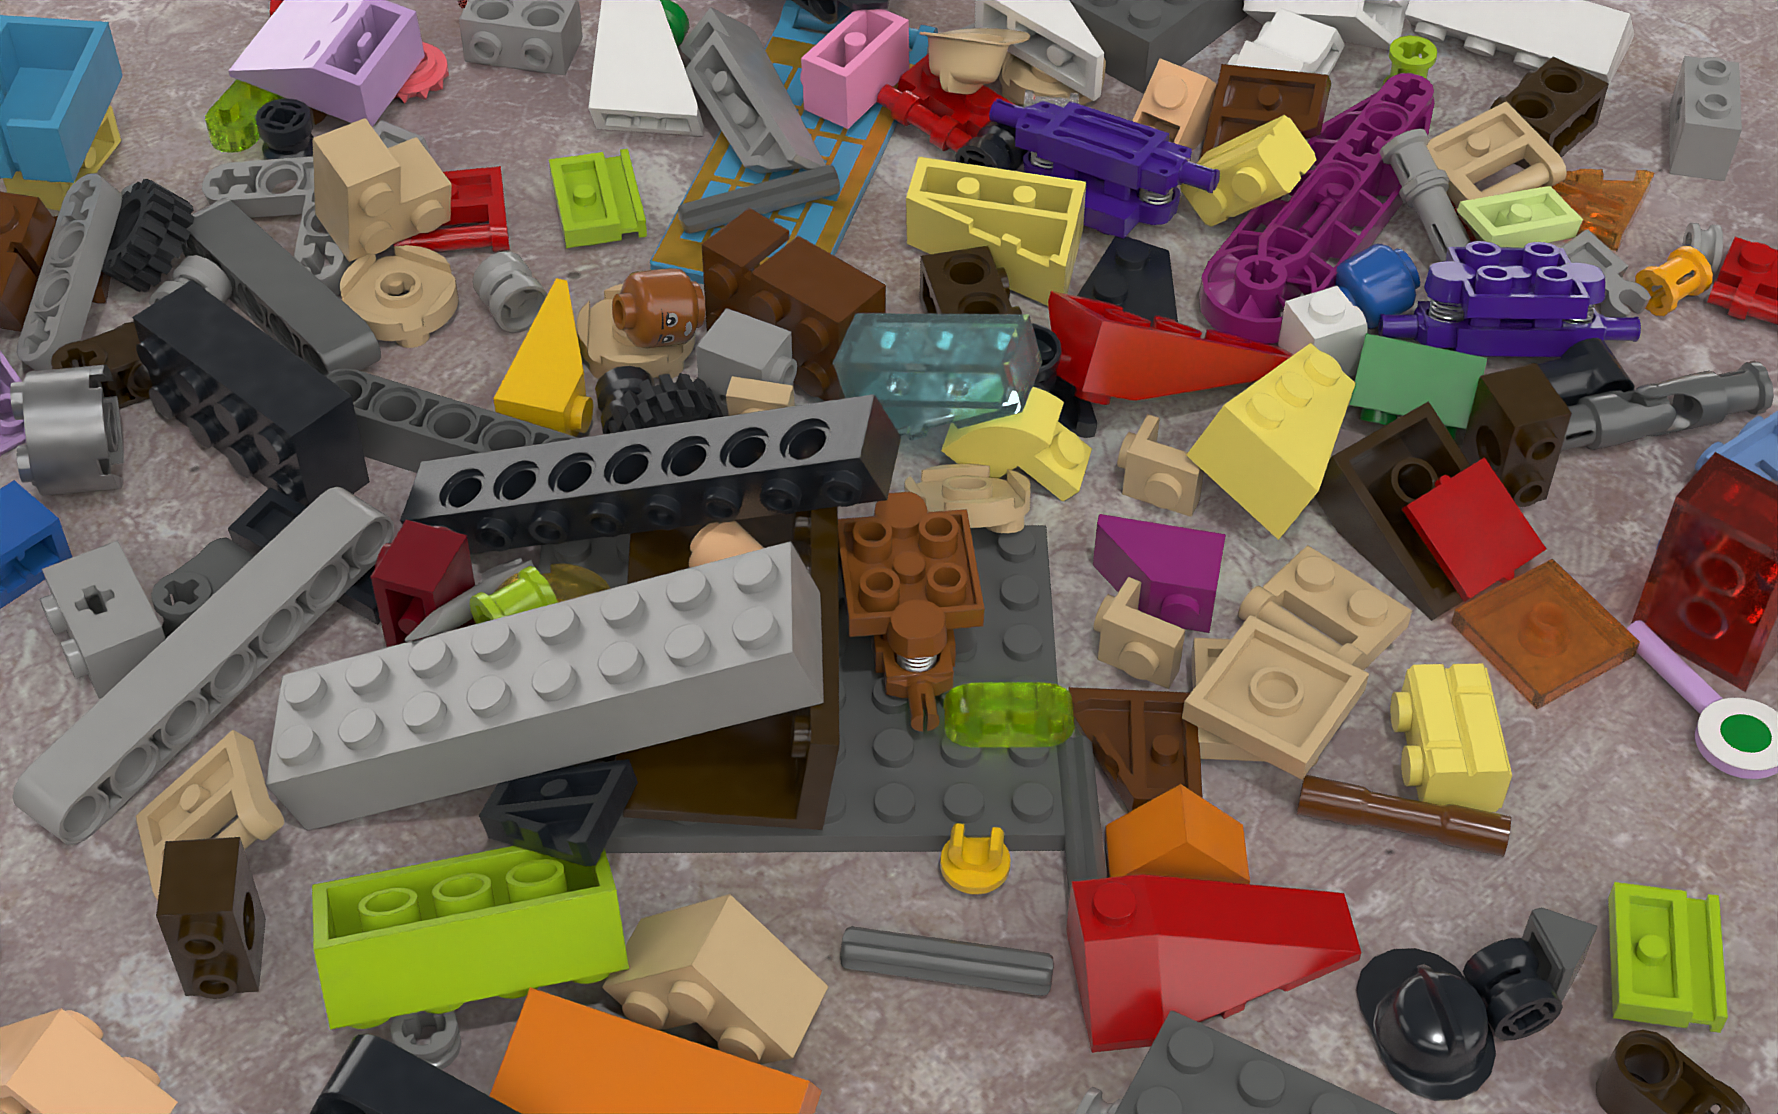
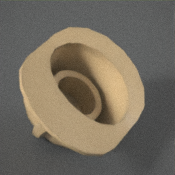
M997 28L960 29L943 33H919V35L928 37L929 67L932 74L940 77L942 89L946 92L967 95L975 93L983 84L996 81L1008 47L1011 44L1030 40L1029 33Z

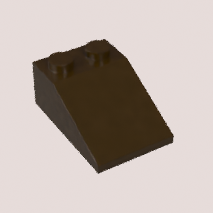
M1428 401L1330 457L1320 489L1315 498L1336 531L1432 621L1463 602V600L1402 508L1436 488L1435 481L1441 476L1447 475L1452 478L1471 465Z

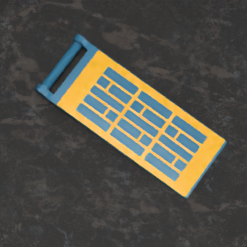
M786 0L778 25L770 37L765 51L825 164L834 166L840 182V191L831 196L761 214L788 229L789 240L762 260L760 265L797 236L806 239L835 256L898 123L891 118V111L878 102L849 129L804 110L803 85L800 80L802 71L801 58L819 43L826 34L801 30L800 28L830 33L846 17L833 24H827L792 0ZM920 25L919 29L909 27V49H912L911 52L909 51V69L927 55L928 37L919 35V33H938L937 27ZM896 83L893 87L897 89L898 83ZM720 130L681 204L807 170L800 168L764 174L752 171L744 167L722 130ZM677 210L650 260V269H681L690 277L691 281L704 284L701 244L727 224L688 234L684 232L680 224Z

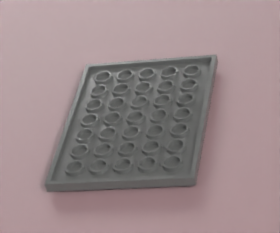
M1024 525L1021 531L1015 533H997L988 530L986 527L970 528L985 608L984 626L953 629L956 642L953 689L935 696L940 723L931 731H927L924 710L923 732L914 730L910 722L911 715L908 698L886 694L883 673H876L871 635L849 637L838 554L840 746L823 830L624 818L622 813L605 846L606 853L942 852L944 845L950 840L951 829L956 823L964 824V835L966 838L990 837L992 827L1001 828L1004 832V844L1008 851H1065V828L1057 755V742L1062 738L1046 525ZM630 534L541 545L539 573L548 581L558 603L627 585ZM616 754L570 766L615 761Z

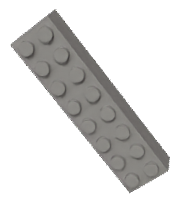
M790 541L282 675L266 786L308 831L824 703L820 592Z

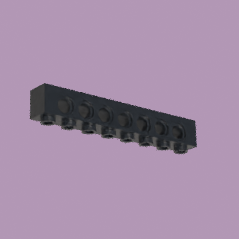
M872 394L422 461L400 522L403 524L405 520H410L433 527L442 526L456 533L467 535L470 554L886 501L889 495L901 436L876 395Z

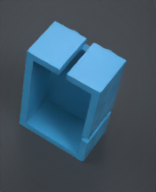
M0 15V178L12 179L16 171H21L23 179L74 183L123 76L109 22Z

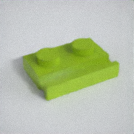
M628 148L620 149V156L605 158L604 152L549 159L550 176L566 248L622 240V234L638 232L639 238L647 237L646 218Z
M1614 882L1608 897L1613 1018L1687 1028L1689 1023L1709 1025L1710 1032L1721 1033L1728 1018L1719 895L1708 894L1706 900L1687 898V891Z

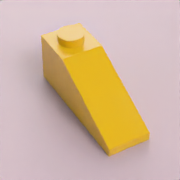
M556 278L493 400L496 413L577 437L579 432H587L591 424L594 404L593 399L586 396L584 370L567 280Z

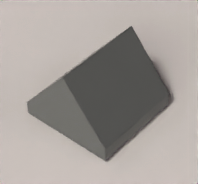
M1541 907L1531 911L1522 939L1528 941L1538 959L1539 967L1537 974L1539 978L1550 982L1561 1002H1563L1584 963L1598 926Z

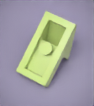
M1551 186L1460 201L1457 212L1477 241L1491 242L1500 247L1524 248L1526 244L1531 242L1549 243L1575 238L1583 221Z

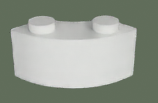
M1278 8L1272 21H1267L1262 27L1258 39L1253 42L1246 40L1240 54H1234L1230 58L1228 65L1329 75L1345 43L1336 28Z

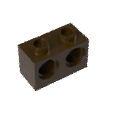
M1553 56L1535 72L1531 70L1526 73L1519 85L1507 96H1499L1490 109L1507 101L1560 157H1563L1597 127L1609 83ZM1524 158L1514 163L1523 169L1531 166Z
M988 246L920 256L919 299L947 377L955 376L952 365L953 348L1002 341L1004 334L1012 327L1024 323L1020 307H1012L1010 304V287L1004 267L996 268Z

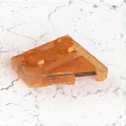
M1579 169L1567 171L1565 180L1552 186V188L1583 219L1576 236L1588 229L1610 250L1617 252L1650 190L1655 173L1647 170H1636L1633 181L1603 180V169Z

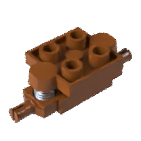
M910 491L889 493L886 501L876 502L873 516L838 519V554L849 637L871 635L876 673H883L886 694L908 698L911 715L910 722L914 730L923 732L924 710L927 731H931L940 723L935 696L953 689V667H955L956 642L953 629L984 626L985 608L967 509L928 512L924 500L918 494Z

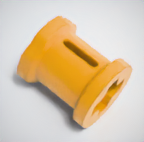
M1691 246L1679 247L1670 253L1667 262L1659 267L1648 266L1639 271L1635 276V282L1643 286L1651 296L1645 309L1655 316H1665L1676 309L1678 301L1687 295L1698 296L1708 290L1713 280V273L1708 260L1698 249ZM1694 271V275L1692 277H1684V275H1686L1687 273ZM1662 285V287L1658 288L1655 291H1652V286Z

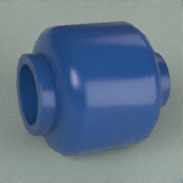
M1377 243L1341 262L1336 268L1335 286L1340 288L1353 306H1357L1363 312L1367 322V329L1371 330L1378 327L1381 313L1385 315H1400L1414 306L1416 289L1420 287L1421 283L1420 277L1412 259L1402 249L1396 248L1393 250L1387 245Z

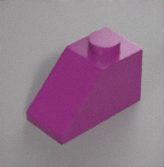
M1099 514L1093 566L1117 592L1120 591L1128 577L1140 581L1141 589L1138 611L1183 629L1210 633L1226 534Z

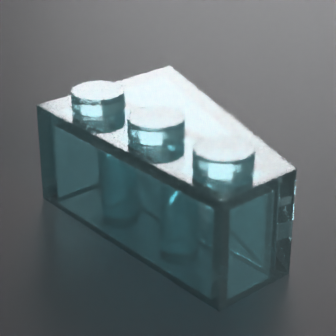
M856 313L833 364L845 398L875 394L900 436L906 435L910 441L926 437L930 428L954 423L957 429L1023 412L1041 367L1042 359L1029 314Z

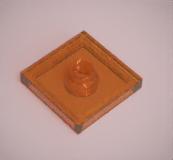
M1553 559L1456 608L1451 624L1536 709L1545 706L1635 657L1640 641Z

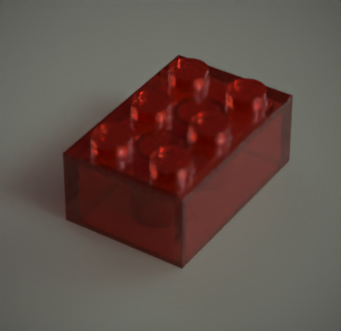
M1715 452L1675 498L1631 624L1638 620L1643 621L1675 653L1744 692L1749 689L1778 652V485Z

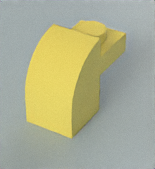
M1002 384L979 392L956 408L941 451L957 464L990 466L989 478L999 479L1007 474V469L1013 470L1019 466L1057 498L1065 501L1080 491L1092 448L1084 443L1075 433L1058 422L1064 404L1062 400L1036 387L1022 384Z

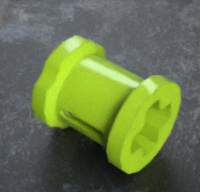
M1411 35L1401 36L1393 40L1389 48V59L1392 62L1390 75L1383 80L1382 86L1389 78L1401 73H1412L1427 79L1429 68L1435 64L1437 59V48L1428 39Z
M528 566L518 573V580L490 595L479 592L470 598L469 605L475 623L479 624L555 604L558 601L545 577L535 567Z

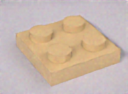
M1249 615L1184 701L1182 718L1303 780L1364 693L1369 673Z

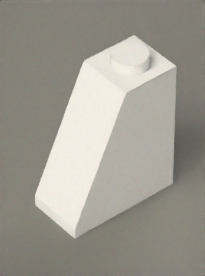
M660 0L601 1L588 107L596 129L703 136L704 125L698 104Z
M1244 0L1243 11L1264 26L1267 21H1272L1278 8H1282L1336 28L1343 42L1389 50L1393 40L1401 37L1409 0Z

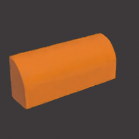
M530 987L489 1096L521 1114H814L822 1090L808 1080Z

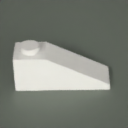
M976 0L975 28L1010 29L1029 33L1030 40L1011 44L1007 51L1093 101L1101 96L1104 52L1069 0Z

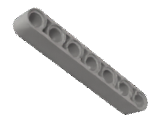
M330 488L321 494L27 767L14 787L13 801L15 806L66 844L75 845L93 835L376 563L377 556L383 545L388 542L391 543L393 540L395 529L391 518L344 488Z

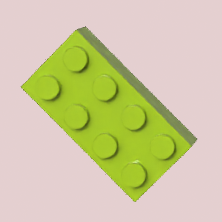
M510 846L312 885L313 950L330 1030L346 1026L355 1029L373 1028L385 1023L391 1017L420 1011L431 1014L447 1013L458 1009L465 1002L494 996L506 999L521 998L527 996L530 987L538 989L539 987L568 981L589 984L607 978L612 972L629 969L617 890L605 848L595 866H582L517 846Z

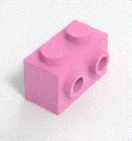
M884 9L854 10L801 58L802 71L800 80L803 85L804 110L849 129L877 102L878 94L886 84L894 86L899 82L900 76L909 70V20Z

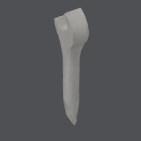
M517 558L482 573V579L477 585L433 611L405 638V641L408 642L452 631L471 620L473 616L469 602L472 596L479 592L490 595L518 580V573L522 569L533 566L532 560L522 562L521 558Z

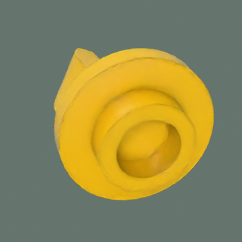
M954 824L951 829L950 840L944 845L941 852L940 867L943 877L953 888L967 894H985L994 891L1005 882L1010 871V853L1004 844L1003 830L999 827H992L990 837L966 838L964 835V824Z

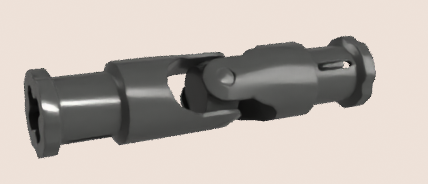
M1750 361L1744 363L1738 370L1716 374L1708 370L1642 385L1636 388V390L1628 392L1609 391L1586 396L1579 399L1576 405L1568 406L1572 415L1561 452L1583 446L1590 450H1598L1638 440L1644 436H1659L1722 422L1726 415L1744 411L1753 415L1762 414L1772 406L1774 398L1773 384L1766 367L1760 362ZM1674 395L1672 405H1670L1667 396Z

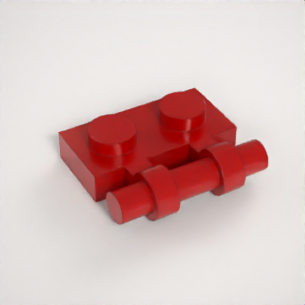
M929 53L900 76L897 89L890 84H886L877 97V102L891 111L892 119L903 126L914 125L930 136L929 141L931 144L942 151L951 149L956 153L969 139L977 137L979 130L990 120V109L996 99H1002L1005 102L1014 104L985 85L975 93L968 95L944 91L941 87L940 77L931 73Z
M1734 237L1707 303L1729 309V316L1744 321L1748 315L1778 325V250L1763 243Z

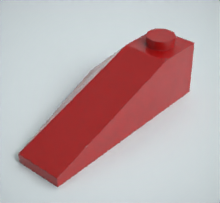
M1055 291L1050 292L1048 299L1051 331L1056 334L1061 342L1062 351L1056 373L1059 377L1076 387L1075 396L1096 404L1109 405L1111 397L1137 401L1258 381L1294 355L1279 346L1249 340L1213 329H1207L1205 337L1202 339V332L1200 330L1175 322L1174 319L1155 315L1153 324L1150 326V320L1122 311V306Z
M1146 874L1072 881L1066 931L1092 1053L1150 1047L1171 1010L1197 1022H1202L1218 1014L1225 1019L1243 1011L1246 1002L1276 989L1283 991L1292 990L1359 961L1362 953L1344 893Z

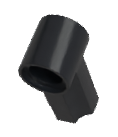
M1588 338L1579 341L1571 346L1562 355L1561 359L1538 364L1567 407L1576 405L1579 399L1586 396L1609 391L1628 392L1635 388V385L1607 344L1599 338Z

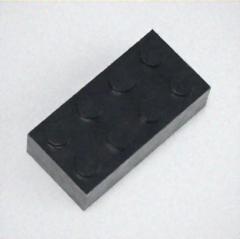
M190 280L132 317L140 342L136 345V352L148 370L152 387L149 389V396L156 409L167 419L175 417L187 426L194 438L203 447L210 448L213 446L225 455L233 468L245 478L252 476L267 487V489L271 487L306 507L330 488L341 487L354 494L370 482L352 395L193 280Z

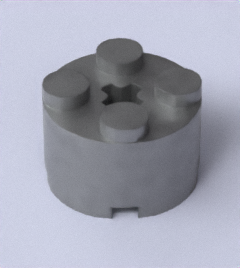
M107 365L30 371L26 373L24 382L11 383L10 398L15 420H24L27 444L17 446L19 476L22 483L32 482V485L37 487L42 496L119 489L122 487L123 478L111 474V465L124 463V449L117 396L104 397L101 382L113 381Z

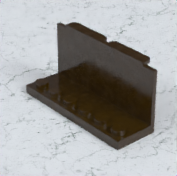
M838 507L794 512L787 515L778 514L735 520L764 548L791 541L820 592L824 703L616 754L615 761L629 759L638 781L623 811L624 818L823 830L840 746ZM708 524L677 527L671 530L631 533L627 584L690 568L691 542L697 533Z

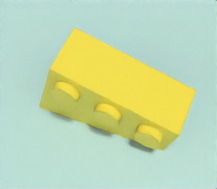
M918 156L906 196L907 244L929 254L988 246L996 268L1004 267L1006 270L1010 290L1048 306L1051 291L1068 293L1083 232L1086 182Z
M1309 343L1227 402L1186 456L1279 540L1320 489L1356 383L1342 371L1339 363L1332 356L1319 351L1312 343Z

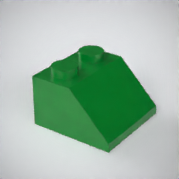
M1366 333L1350 406L1362 408L1360 420L1387 425L1396 420L1397 416H1403L1429 401L1455 440L1458 428L1463 430L1467 428L1479 377L1484 375L1487 358Z

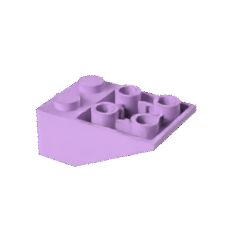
M284 0L228 72L230 77L287 99L299 100L308 107L347 122L353 123L366 118L373 127L425 55L416 11L387 0Z

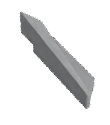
M710 7L681 44L680 49L691 60L685 68L689 80L744 167L759 174L800 168L811 170L826 166L756 32L749 26Z

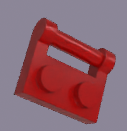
M501 166L443 172L451 182L450 221L443 223L441 226L483 223L489 221V224L435 229L428 233H419L393 244V247L405 245L418 246L435 252L491 246L493 252L510 250Z

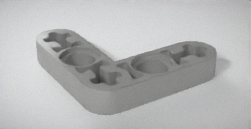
M313 156L230 162L215 167L205 176L202 182V191L209 204L222 198H228L250 218L302 214L294 258L334 294H340L341 278L347 268L354 263V260L351 262L347 260L329 233L322 234L317 232L322 223L315 215ZM283 181H297L296 185L286 193H272L273 188ZM322 254L326 255L330 265L324 266L325 260Z

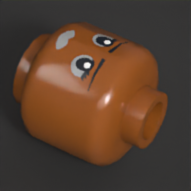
M668 268L632 272L624 280L620 294H616L612 301V315L616 327L619 330H625L628 339L636 347L641 348L686 344L694 336L696 328H700L703 325L706 309L703 291L696 281H691L690 277L681 269Z

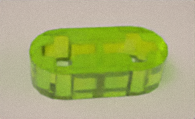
M236 79L205 115L210 143L215 149L227 153L241 152L249 149L260 139L255 120L257 111L264 104L273 100L284 99L285 97Z
M1044 682L967 683L951 689L943 701L945 734L952 742L961 746L974 748L1050 747L1065 742L1072 736L1075 729L1072 696L1066 688L1057 684Z

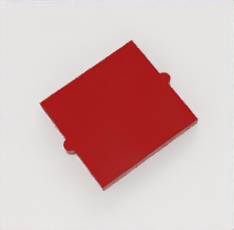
M1485 457L1452 478L1447 475L1441 476L1435 481L1436 488L1402 508L1464 602L1497 581L1503 584L1509 582L1515 576L1514 570L1547 550Z

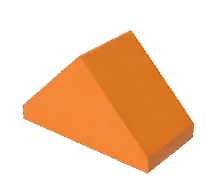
M1182 784L1105 826L1108 878L1146 874L1250 884L1243 824Z

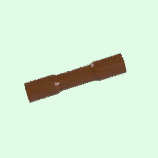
M1306 775L1303 778L1297 815L1350 826L1367 825L1435 839L1443 845L1501 857L1505 855L1511 829V816L1454 804L1437 805L1370 791L1364 786Z

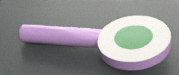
M1635 621L1627 627L1622 638L1701 714L1695 729V741L1700 753L1711 765L1729 775L1746 779H1761L1778 773L1777 711L1751 699H1723L1643 621Z

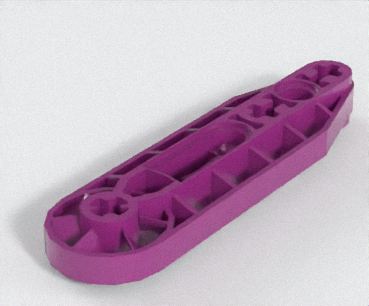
M1412 73L1394 75L1385 82L1378 92L1324 122L1321 135L1310 138L1308 144L1315 152L1316 161L1314 165L1316 168L1308 170L1304 175L1300 176V181L1288 193L1292 196L1290 200H1281L1283 197L1281 196L1251 209L1208 261L1201 277L1199 302L1201 313L1213 328L1220 332L1265 344L1279 342L1283 319L1281 312H1284L1285 301L1298 298L1302 293L1308 295L1335 287L1337 266L1370 247L1403 204L1399 195L1402 186L1391 164L1384 163L1379 152L1383 146L1404 132L1423 129L1427 135L1429 134L1435 101L1433 97L1434 88L1428 79ZM1378 196L1389 197L1384 204L1377 200ZM1261 223L1267 227L1263 233L1254 232ZM1355 226L1365 227L1360 235L1352 231ZM1330 257L1340 259L1334 268L1326 263Z

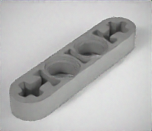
M90 173L78 179L64 197L18 341V358L36 371L52 370V355L60 347L81 340L122 203L121 193L96 173Z

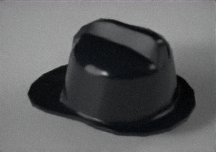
M1417 948L1392 949L1375 956L1361 970L1356 987L1360 1011L1376 1043L1380 1057L1393 1079L1411 1093L1433 1101L1459 1100L1477 1092L1492 1073L1496 1050L1492 1030L1488 1022L1486 1005L1476 989L1466 981L1459 969L1438 954Z

